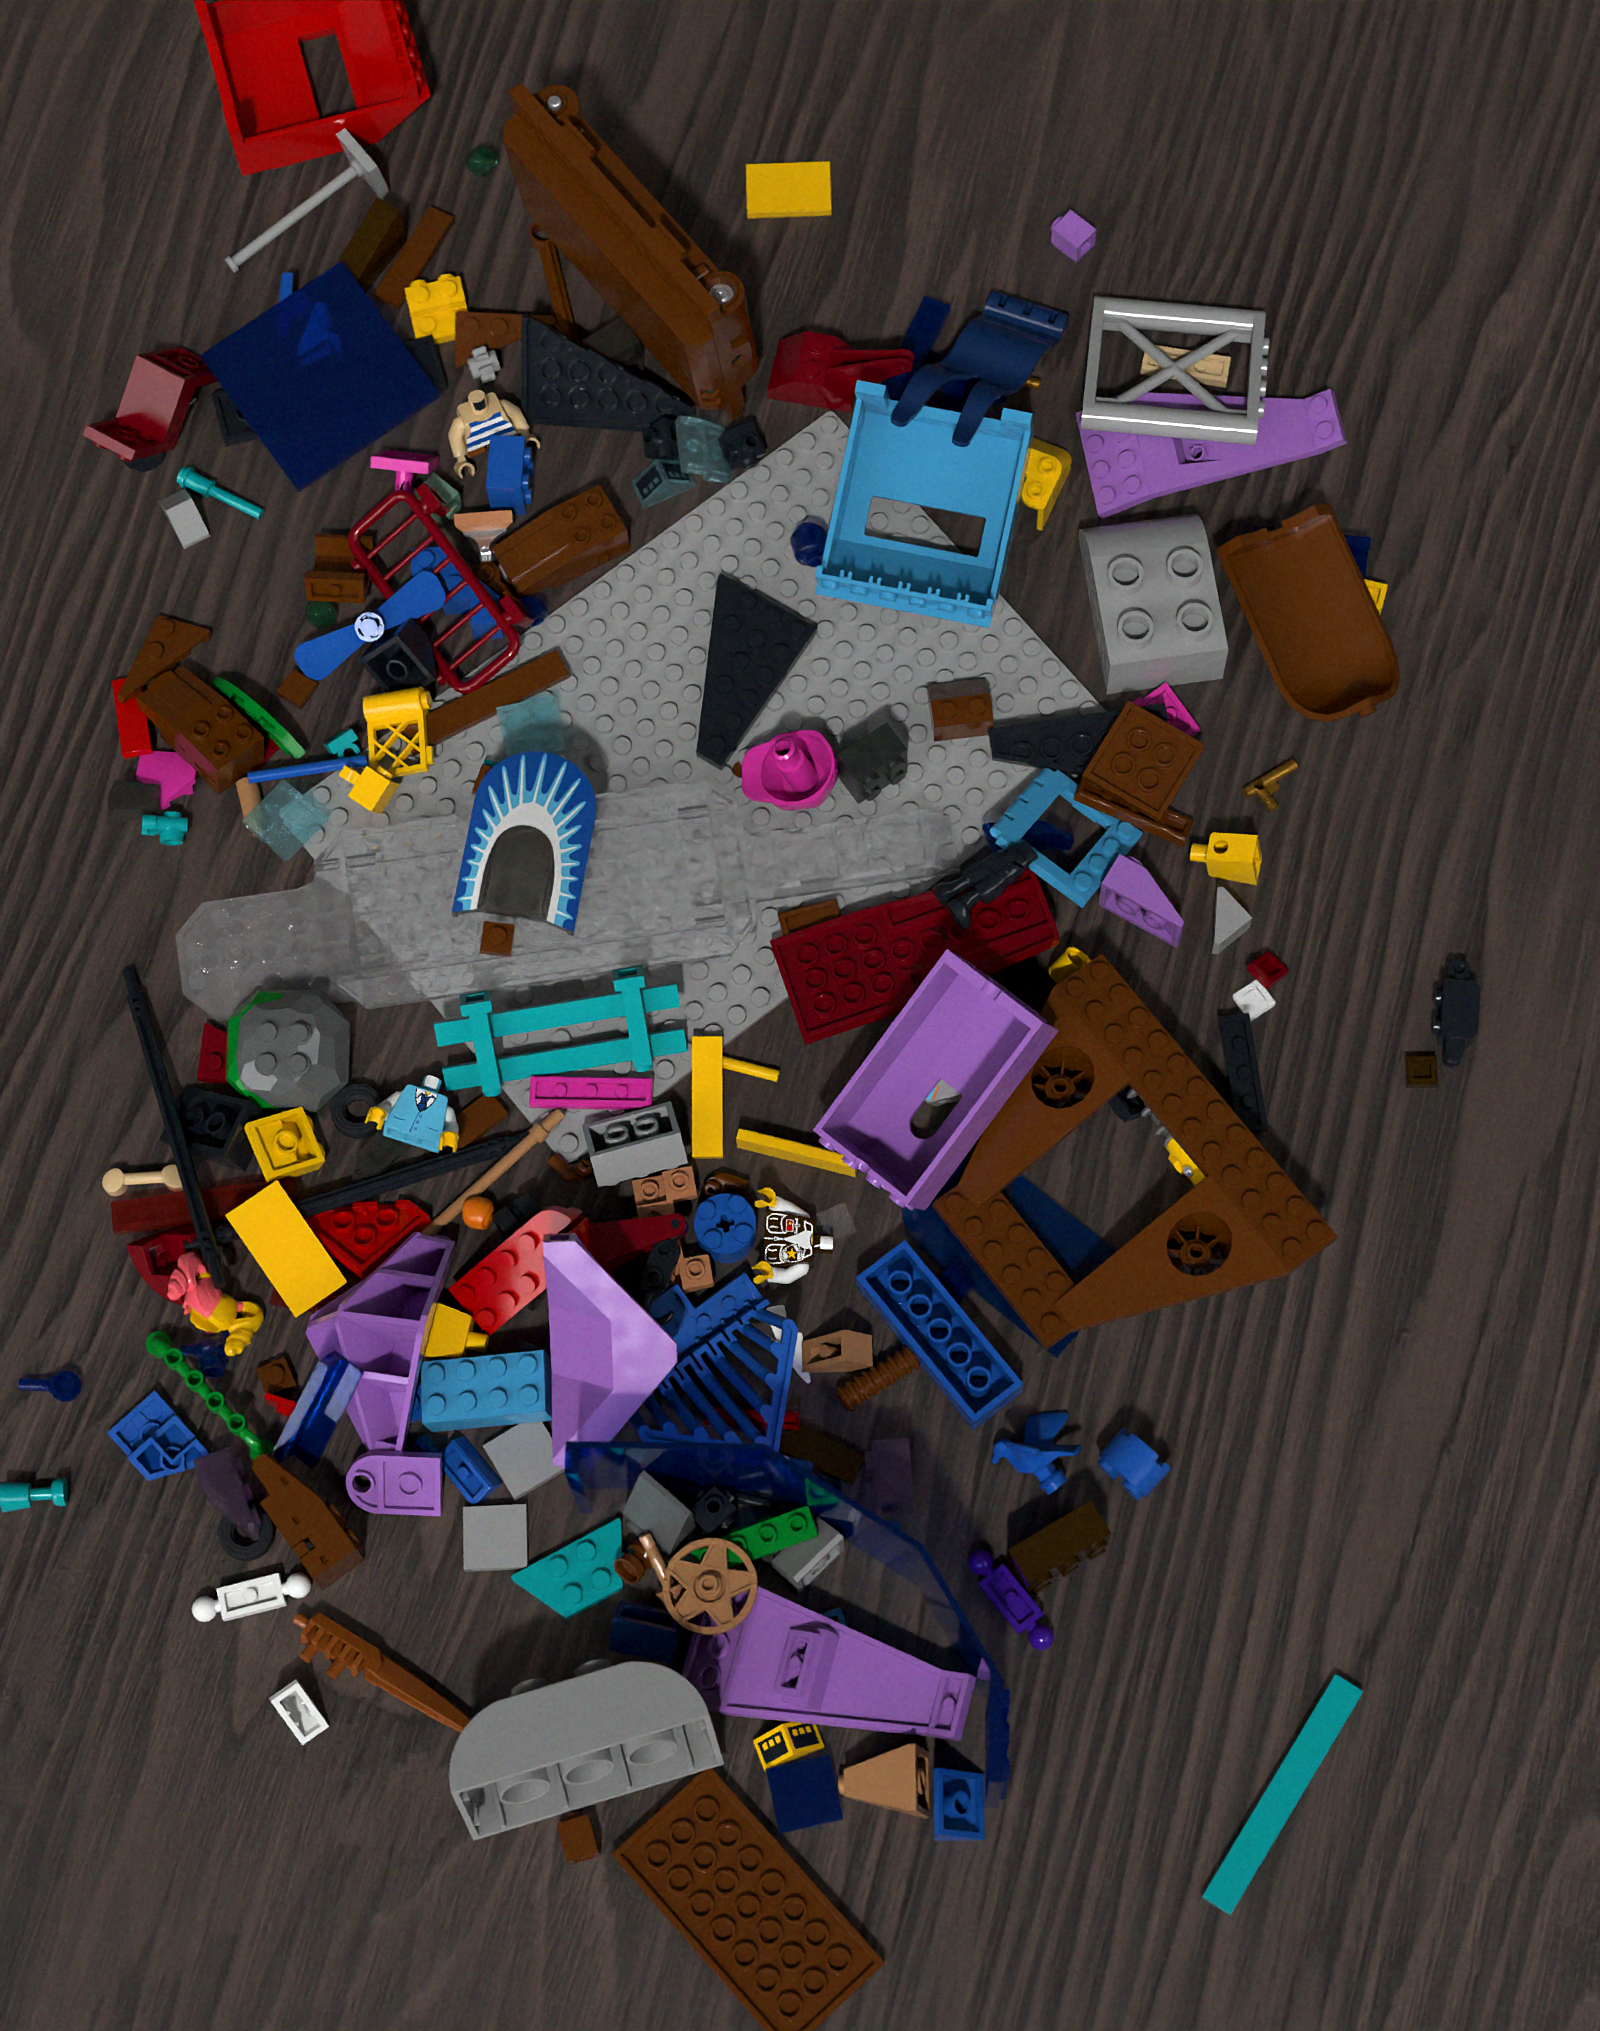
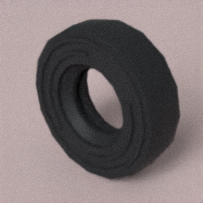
M352 1084L341 1089L333 1098L330 1107L331 1119L336 1129L343 1135L354 1139L367 1138L377 1132L378 1123L369 1121L366 1124L364 1123L365 1120L360 1122L351 1121L346 1114L347 1108L355 1101H363L368 1104L370 1109L371 1107H377L383 1099L370 1086Z
M241 1504L234 1506L224 1514L219 1522L218 1538L221 1547L227 1555L240 1561H252L259 1559L269 1551L274 1543L276 1531L274 1522L264 1509L253 1504ZM243 1521H252L258 1526V1536L250 1544H241L235 1539V1529Z

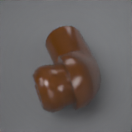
M555 1153L547 1162L565 1182H585L592 1176L593 1167L591 1162L587 1160H582V1162L577 1164H569L559 1153Z
M720 1172L705 1181L703 1192L707 1197L723 1194L729 1190L744 1195L747 1191L749 1180L727 1172Z

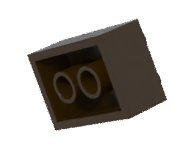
M1090 1500L1008 1549L1006 1562L1027 1594L1033 1590L1038 1594L1052 1585L1051 1580L1061 1574L1064 1578L1078 1570V1564L1084 1559L1089 1558L1090 1561H1093L1106 1552L1105 1548L1108 1546L1111 1532Z

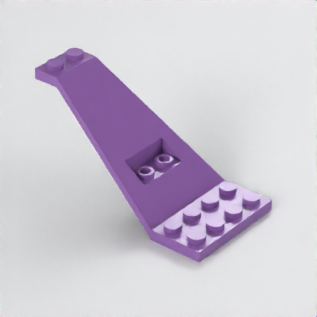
M758 1587L757 1598L751 1612L735 1628L717 1635H702L693 1632L682 1671V1676L701 1695L708 1712L731 1716L931 1736L961 1741L976 1677L970 1674L939 1669L761 1587ZM750 1590L731 1598L734 1618L745 1606ZM706 1611L698 1615L695 1624L700 1627L718 1626Z

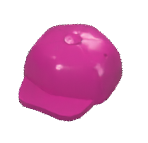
M801 730L779 734L770 742L752 747L746 752L742 760V791L750 800L772 803L777 808L785 811L818 807L827 799L838 778L839 767L835 751L823 735L815 730Z

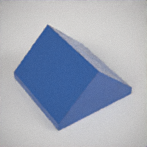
M934 1768V1841L985 1840L984 1774Z

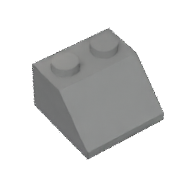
M818 1516L814 1519L818 1537L772 1554L775 1557L772 1560L773 1568L799 1594L845 1550L844 1537Z

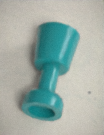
M65 1477L53 1480L51 1487L32 1488L29 1482H0V1507L3 1513L30 1508L33 1501L52 1499L53 1503L59 1507L67 1506L68 1486Z

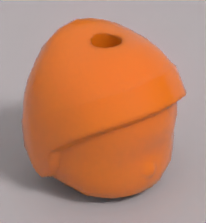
M480 1196L466 1199L462 1206L464 1223L469 1228L480 1230L489 1228L492 1222L491 1215L495 1212L494 1203L490 1199Z

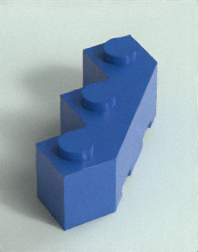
M440 547L424 548L411 560L412 578L422 571L431 572L447 558ZM451 562L436 574L446 595L464 580ZM481 582L502 610V605L499 603L500 597ZM467 584L443 605L445 615L467 614L481 601ZM485 607L471 618L474 640H480L497 625ZM502 629L490 639L504 638Z

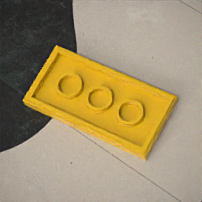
M277 1180L225 1215L295 1318L348 1283Z

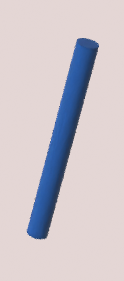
M366 754L252 771L247 772L249 784L338 771L342 770L345 765L349 768L367 766Z

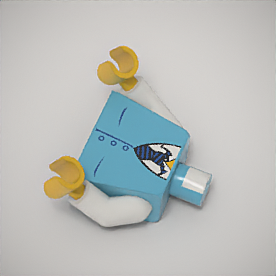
M426 1075L421 1087L408 1084L403 1091H396L377 1107H371L368 1111L364 1123L367 1124L369 1121L378 1123L377 1130H381L384 1124L383 1136L435 1153H439L443 1146H451L453 1152L457 1151L459 1128L454 1110L447 1106L448 1097L438 1094L442 1082L437 1077Z

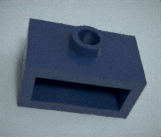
M620 1600L612 1620L608 1649L625 1655L649 1658L656 1662L671 1663L678 1644L680 1624L674 1620L667 1610Z

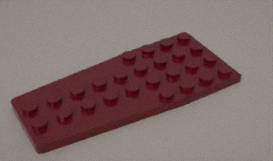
M1031 870L1024 871V874L1006 888L1005 892L988 905L983 904L981 901L978 902L970 911L972 924L965 931L960 929L949 910L943 908L933 891L855 911L771 940L770 944L804 1044L807 1045L901 1012L946 949L972 963L976 969L989 975L1057 946L1060 943L1059 932L1036 874ZM970 887L963 891L959 896H962L965 893L971 891Z

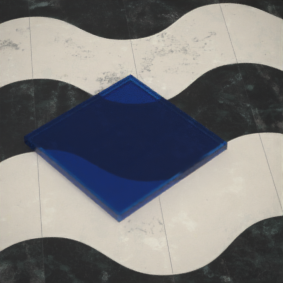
M342 261L200 355L204 364L298 493L440 398V393Z

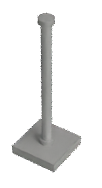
M345 128L337 133L336 136L350 162V167L231 258L229 256L226 257L224 260L234 273L239 270L238 266L356 176L359 178L362 176L381 199L390 193L378 166Z

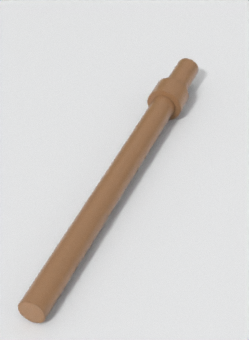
M557 1108L540 1124H534L528 1130L529 1134L420 1233L433 1236L441 1231L462 1211V1206L466 1199L479 1196L537 1142L541 1144L549 1137L548 1132L565 1118L562 1112Z

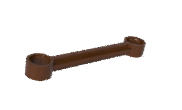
M534 221L529 227L530 241L533 248L538 250L558 330L578 340L555 248L556 245L550 238L544 241L534 238V235L542 230Z

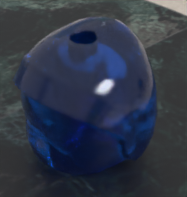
M535 595L525 596L520 599V602L535 620L527 628L541 624L547 615V606L544 601Z

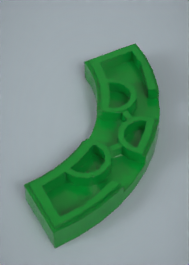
M218 676L210 683L211 687L236 710L261 725L260 729L286 755L300 759L306 753L301 745L267 711L236 686Z

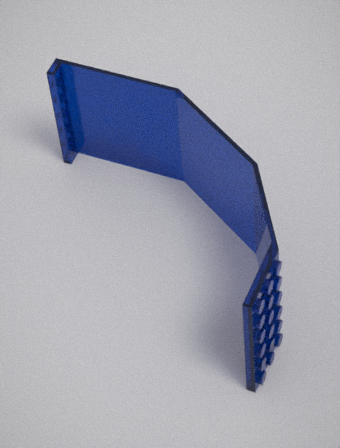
M566 1441L564 1474L580 1513L593 1514L594 1489H633L639 1475L643 1471L648 1473L666 1490H703L705 1488L710 1490L715 1485L718 1490L725 1488L726 1490L770 1491L785 1502L791 1503L796 1509L808 1506L811 1509L813 1519L818 1516L838 1531L846 1541L917 1585L968 1673L976 1677L975 1685L985 1700V1808H998L999 1801L1005 1800L1010 1778V1757H1007L1010 1744V1723H1007L1010 1710V1689H1003V1678L922 1543L764 1443Z

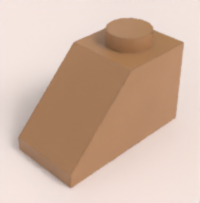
M841 1330L802 1341V1372H852L873 1366L872 1335Z

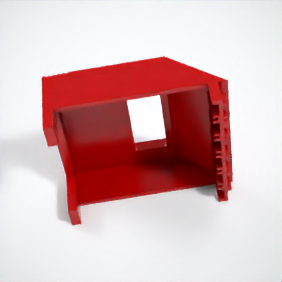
M194 0L221 96L227 128L242 176L342 152L344 150L336 134L344 128L361 147L377 143L431 96L403 0H221L209 4L206 3V0ZM336 34L357 110L319 119L299 43Z

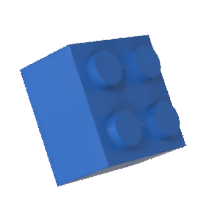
M490 435L486 490L491 511L512 510L514 515H526L527 504H532L533 489L530 487V478H534L535 474L532 448L527 447L525 436Z

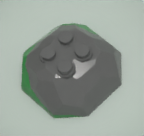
M259 989L228 1018L226 1081L245 1100L251 1101L263 1111L284 1112L302 1106L304 1112H318L349 1083L351 1022L320 990Z

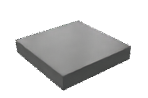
M543 1422L518 1424L483 1445L514 1500L519 1499L567 1470L560 1468V1465L553 1466L552 1437Z
M526 1504L463 1507L465 1572L515 1570L528 1567Z

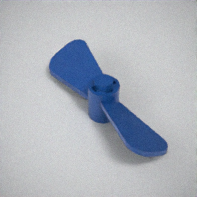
M430 571L419 572L376 611H366L356 619L354 624L300 644L294 654L296 663L308 678L313 680L326 678L366 641H376L385 634L387 629L402 624L410 618L415 619L439 610L446 600V593L440 580Z

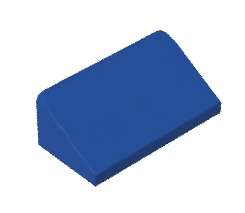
M466 1437L453 1439L441 1452L442 1470L472 1506H477L502 1485V1480Z

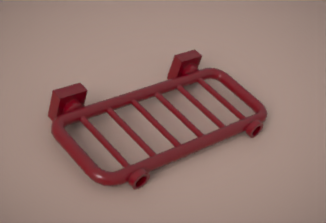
M426 483L420 485L415 490L421 497L420 500L410 491L396 490L383 499L350 530L348 547L355 557L350 561V564L356 572H366L385 599L388 600L395 592L387 581L433 540L436 541L447 558L431 572L436 575L451 562L464 579L446 595L445 603L467 584L481 601L434 643L431 641L435 666L437 668L438 678L436 680L442 686L448 683L456 692L462 694L471 693L482 687L518 654L521 642L514 625L517 624L527 628L535 620L520 600L509 594L499 601L505 610L502 611L431 517L430 514L432 513L444 517L451 511L434 487ZM398 502H406L414 514L366 554L359 543L360 536ZM418 518L430 533V536L383 576L371 561V558ZM485 607L497 625L449 666L437 650V647ZM436 611L421 616L417 621L413 620L420 627ZM502 629L509 640L508 648L468 682H462L453 670Z

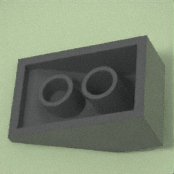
M643 1471L639 1475L623 1510L624 1518L627 1520L624 1525L637 1537L641 1533L650 1532L662 1557L666 1554L669 1558H672L697 1532L693 1514L648 1473Z

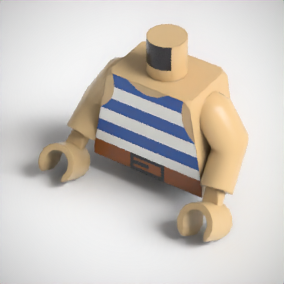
M481 390L470 392L468 395L469 401L458 405L457 417L453 420L448 431L453 457H457L454 471L462 479L461 469L464 466H468L471 476L475 473L474 466L466 460L465 455L471 458L489 451L490 435L518 436L520 433L521 436H525L526 443L533 440L536 442L537 447L540 448L538 438L534 434L529 433L528 429L530 427L520 408L506 399L499 400L493 392L488 394Z

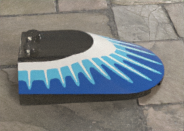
M529 751L505 758L492 767L484 776L474 799L452 908L453 917L474 912L491 913L544 922L567 932L568 936H575L597 814L593 788L586 775L575 764L553 753Z

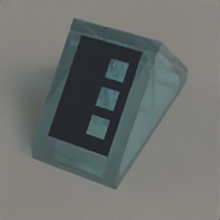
M655 459L631 483L643 509L696 487L684 461Z

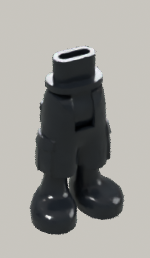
M1026 840L1015 847L1011 844L1007 849L995 851L984 860L976 861L974 864L963 869V877L952 882L936 884L932 887V891L943 908L949 910L960 929L965 931L972 924L970 916L972 908L980 901L988 905L999 895L1001 896L1006 888L1024 874V871L1030 870L1029 865L1039 857ZM970 887L971 891L965 893L962 896H959L963 891Z

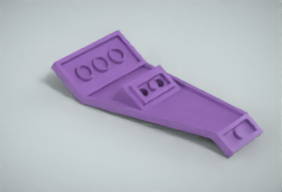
M1328 389L1306 399L1260 397V401H1265L1263 419L1258 418L1255 445L1081 429L1082 411L1077 412L1076 418L1098 515L1104 519L1156 497L1311 457L1346 444L1347 441L1335 393ZM1145 393L1129 403L1133 405L1213 412L1193 394ZM1212 395L1227 409L1246 411L1247 397ZM1202 451V455L1196 459L1197 454Z

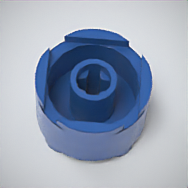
M718 1194L708 1198L698 1206L694 1218V1230L700 1250L704 1254H708L714 1261L720 1263H734L745 1258L757 1240L756 1217L749 1203L739 1195ZM728 1225L730 1231L724 1232L722 1226Z
M1124 1427L1098 1455L1100 1460L1097 1463L1100 1465V1468L1113 1480L1119 1476L1123 1480L1121 1484L1124 1486V1489L1137 1501L1142 1496L1147 1498L1171 1470L1166 1463L1162 1465L1157 1460L1159 1456L1132 1432L1129 1435Z

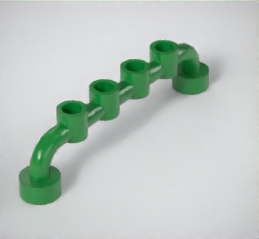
M156 1331L148 1336L146 1340L148 1352L155 1358H164L166 1365L171 1370L177 1371L184 1378L188 1388L193 1392H198L205 1400L210 1411L214 1414H219L224 1419L231 1433L240 1436L248 1444L252 1460L262 1453L269 1454L270 1452L276 1458L277 1451L275 1446L269 1440L260 1439L249 1428L246 1419L241 1414L235 1413L228 1406L225 1397L220 1392L213 1391L209 1387L203 1374L198 1370H193L186 1363V1359L181 1351L173 1348L172 1340L165 1332Z

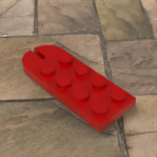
M549 1206L542 1209L448 1289L487 1335L490 1336L547 1288L543 1257L544 1234H558L582 1213L581 1210L560 1206ZM586 1217L569 1233H576L588 1249L590 1226L589 1219Z

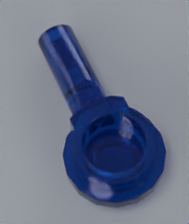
M63 1371L52 1375L49 1380L20 1378L18 1387L20 1391L50 1392L58 1401L71 1402L80 1394L82 1384L80 1378L75 1373Z

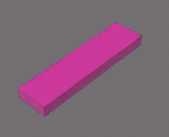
M530 1077V1108L640 1110L652 1106L653 1078Z

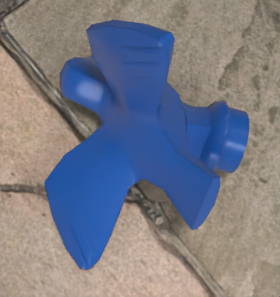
M1066 1412L1041 1413L1029 1416L1024 1429V1443L1012 1442L1007 1438L996 1441L993 1449L992 1463L997 1464L1002 1457H1005L1018 1472L1036 1475L1040 1481V1489H1043L1049 1495L1067 1480L1063 1470L1056 1468L1052 1462L1061 1456L1079 1454L1082 1445H1059L1053 1442V1438L1068 1419Z

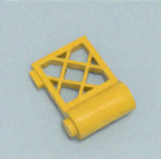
M422 686L368 695L363 698V712L368 729L370 767L377 769L378 762L387 753L395 760L388 769L394 774L392 778L430 771L429 765L434 764L433 747L428 746L426 715L428 710L432 708V698L429 691H425ZM418 723V732L411 741L401 734L409 724ZM388 728L393 734L382 746L377 742L376 730ZM400 737L408 745L396 757L388 750ZM414 748L420 752L421 764L408 766L403 761Z

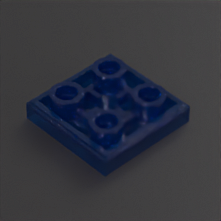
M829 1755L766 1769L780 1835L843 1820Z

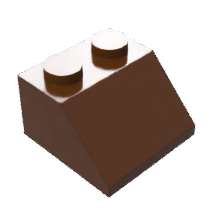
M985 678L926 685L934 742L988 735V729L993 728L994 720L990 693Z

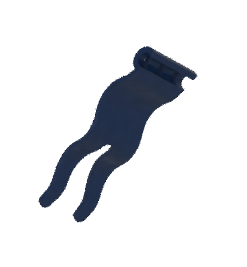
M992 290L986 302L984 313L969 322L944 360L935 365H925L915 373L891 414V423L898 427L907 426L921 411L934 392L946 382L955 379L967 380L978 378L983 381L977 382L972 388L952 436V443L958 447L968 446L991 405L999 397L1013 395L1019 391L1029 379L1044 353L1050 347L1058 345L1063 329L1066 330L1068 327L1070 315Z

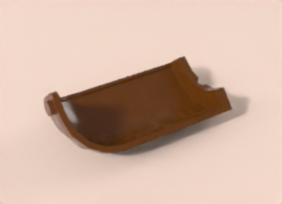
M1330 503L1313 505L1281 521L1282 528L1278 527L1271 531L1263 528L1255 532L1239 535L1216 548L1276 686L1291 708L1307 719L1323 722L1339 720L1358 713L1360 718H1364L1377 712L1375 706L1396 695L1400 674L1399 662L1392 641Z

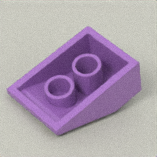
M1119 854L1101 883L1098 905L1177 948L1181 941L1184 921L1148 870L1143 867L1142 863L1133 857L1128 856L1126 858Z

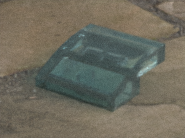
M679 415L675 420L681 472L702 474L703 481L730 483L732 481L730 466L724 460L722 448L718 442V438L726 432L725 429L706 420Z
M283 779L241 822L261 842H265L287 862L329 819Z

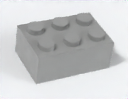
M671 1101L582 1125L598 1187L616 1185L620 1181L635 1177H645L653 1172L675 1169L680 1165L688 1163Z

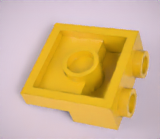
M443 274L438 277L437 281L426 283L424 280H416L410 284V287L404 288L416 339L432 335L435 344L453 341L455 312H468L460 276L454 277L452 274Z
M302 1106L248 1122L244 1126L266 1182L289 1175L293 1178L319 1170L325 1162L324 1148L320 1142H317L313 1133V1122L310 1116L305 1114Z

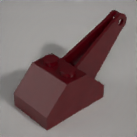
M805 331L779 340L767 388V397L773 400L852 413L857 380L878 383L912 370L915 354L907 349L855 350L835 336Z

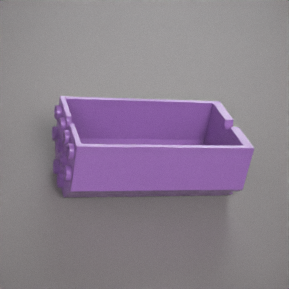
M946 949L813 1131L821 1136L818 1141L832 1152L835 1150L844 1155L842 1161L854 1170L859 1169L864 1173L867 1172L865 1179L878 1189L882 1187L886 1191H890L889 1198L902 1208L906 1206L912 1211L914 1208L926 1210L1059 1030L1052 1024L1046 1023L1048 1020L981 970L976 969L972 963ZM942 1079L963 1095V1097L932 1137L919 1139L912 1132V1118Z

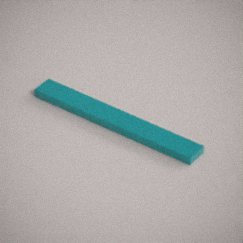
M1335 1674L1203 1894V1899L1226 1914L1231 1915L1364 1691Z

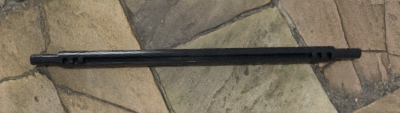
M126 968L122 973L129 994L127 1001L130 1005V1012L136 1026L196 1232V1239L199 1243L203 1262L208 1265L213 1286L215 1289H221L226 1286L219 1261L221 1253L218 1249L219 1246L215 1239L216 1236L204 1202L151 1021L148 1004L144 992L140 991L134 968Z
M529 1132L512 1137L505 1135L293 1204L305 1219L506 1155ZM231 1223L213 1228L218 1246L241 1239ZM196 1238L192 1241V1244L188 1241H183L186 1253L191 1252L192 1248L195 1250L199 1249V1243Z

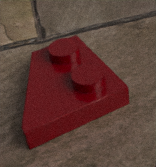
M204 1023L197 1079L199 1082L229 1084L226 1081L227 1034L209 1023Z

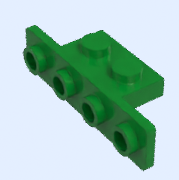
M804 1506L777 1517L775 1515L766 1516L757 1521L758 1524L747 1528L746 1526L736 1527L729 1530L728 1535L719 1539L734 1543L753 1561L818 1537V1531L811 1509L808 1506ZM709 1546L691 1552L694 1563L701 1564ZM727 1549L728 1569L744 1564L738 1555Z

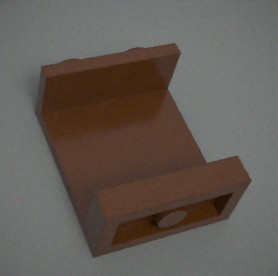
M315 534L316 559L313 571H306L304 577L307 601L365 603L370 577L366 572H356L351 566L350 561L355 557L348 547L349 535ZM360 536L359 543L365 553L368 554L374 549L373 536ZM375 556L371 558L373 563L375 562Z

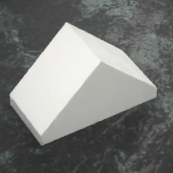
M294 1680L269 1698L302 1745L329 1727L304 1687L297 1680Z

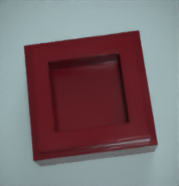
M1269 950L1252 961L1246 968L1266 990L1277 984L1289 973V970Z

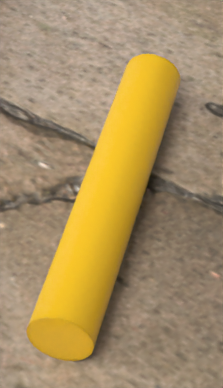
M723 1056V1069L778 1082L780 1070Z

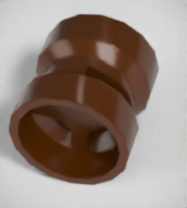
M639 1539L634 1540L629 1545L627 1553H622L614 1561L616 1573L630 1584L638 1583L645 1575V1570H651L653 1567Z

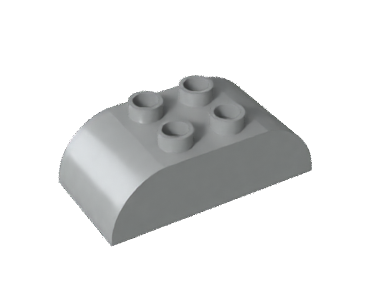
M606 1659L593 1660L579 1666L575 1670V1678L550 1685L548 1680L537 1678L516 1685L511 1691L512 1697L489 1705L467 1724L452 1752L449 1767L450 1790L473 1840L475 1841L724 1765L711 1718L701 1695L682 1675L662 1665L649 1662H625L613 1666V1663Z

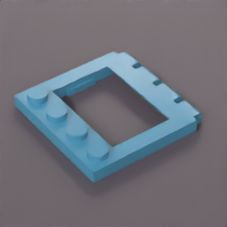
M1043 768L1032 783L1020 794L1018 799L1013 802L1003 816L992 826L990 833L997 839L995 844L1002 849H1007L1011 844L1014 847L1024 841L1021 838L1058 795L1072 804L1071 806L1094 823L1097 822L1107 829L1070 875L1033 848L1039 858L1029 865L1030 870L1083 908L1101 887L1102 881L1119 854L1125 857L1139 841L1143 832L1128 822H1123L1073 800L1078 784L1058 769L1054 773L1049 768Z

